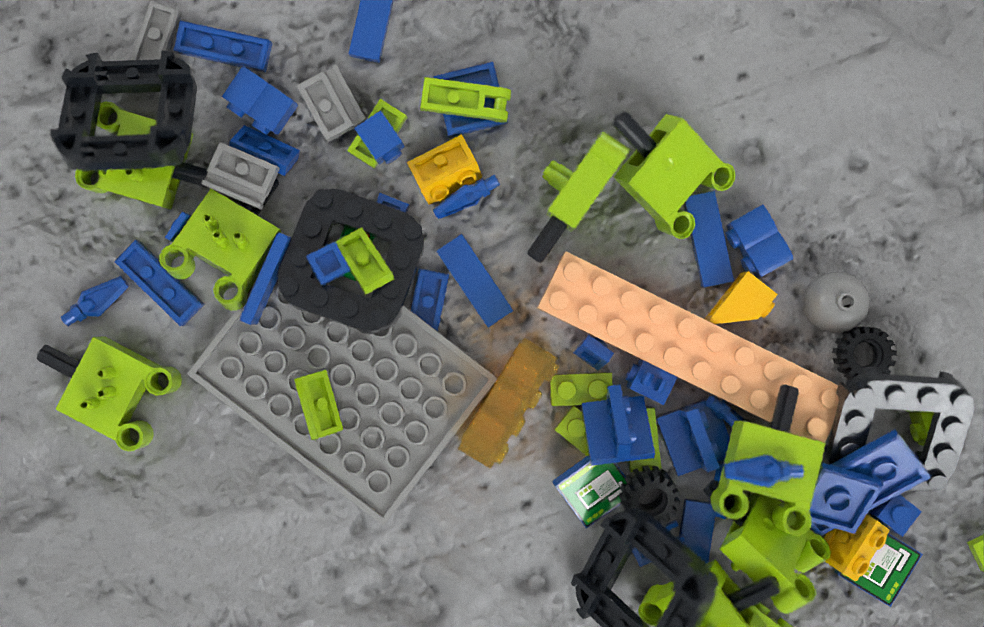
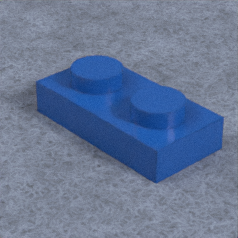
M246 125L229 141V146L280 168L278 173L284 176L299 158V149Z

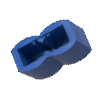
M244 66L241 67L222 95L224 99L229 101L226 108L241 118L246 113L255 119L251 125L265 135H268L270 131L279 135L298 107L295 101Z
M764 205L726 225L728 231L725 232L728 242L734 249L739 248L744 257L741 259L744 270L749 271L756 278H760L794 259L791 250L779 233L774 220Z

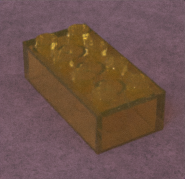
M522 337L460 439L457 449L490 469L495 462L500 465L509 451L507 441L510 436L517 437L526 422L524 420L525 417H523L528 407L533 410L543 393H541L539 388L544 380L550 382L559 368L555 364L557 357Z

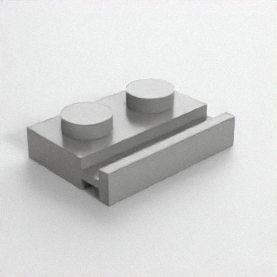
M337 65L297 85L327 142L366 121Z
M219 142L207 169L206 178L201 184L262 210L264 207L263 203L270 193L280 168Z

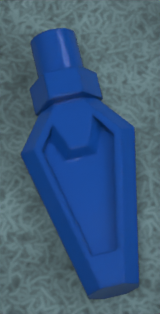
M494 174L485 180L482 178L476 181V184L463 185L436 206L433 212L440 219L475 206L482 197L491 194V190L500 186V182Z
M122 276L82 291L78 303L72 305L70 311L61 316L62 321L65 325L70 326L78 320L81 322L87 316L100 317L129 287L128 283Z
M710 396L707 399L705 405L713 411V414L718 419L723 418L732 428L734 420L746 421L735 410L731 409L724 400L720 401L715 396Z
M770 455L724 463L725 478L769 488L779 480L789 481L790 478H803L804 475L803 465L789 464L788 461L778 462Z

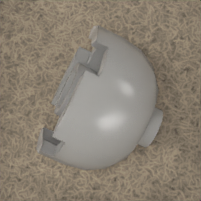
M840 271L823 273L814 278L805 289L804 313L810 323L819 330L832 333L846 332L860 325L868 314L870 306L869 293L863 282L854 275Z

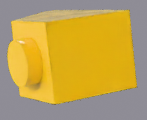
M749 271L741 272L704 319L713 324L756 320L760 317L765 318L774 308L775 303L772 301L778 294Z

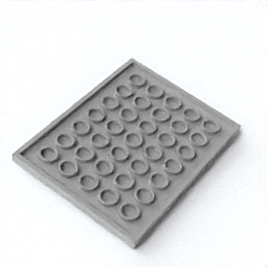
M314 274L312 279L318 280ZM343 276L327 283L368 299L371 298L373 292L365 294L357 280L355 282ZM278 279L258 325H249L240 321L244 307L235 311L187 373V375L383 526L498 379V377L404 305L401 309V315L395 324L384 331L365 334L357 329L294 308L280 292ZM327 370L344 430L311 440L294 379Z

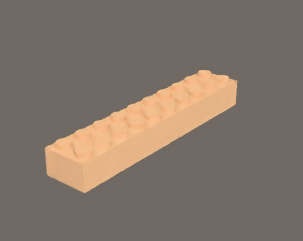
M567 251L563 253L536 309L595 338H599L640 360H644L770 424L780 386H794L799 389V394L789 433L826 442L833 427L839 403V397L836 393L839 385Z

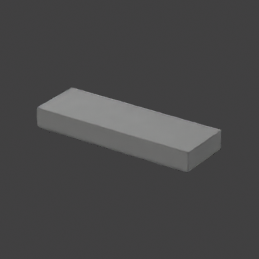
M150 0L130 60L160 59L162 50L170 51L182 12L179 9ZM156 92L136 94L153 99Z

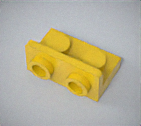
M462 134L407 162L429 205L444 200L463 185L474 184L483 177L477 161Z
M866 515L855 534L839 529L827 532L824 539L830 547L831 555L825 562L850 579L857 581L860 576L867 572L870 560L876 551L884 546L889 529L876 519Z

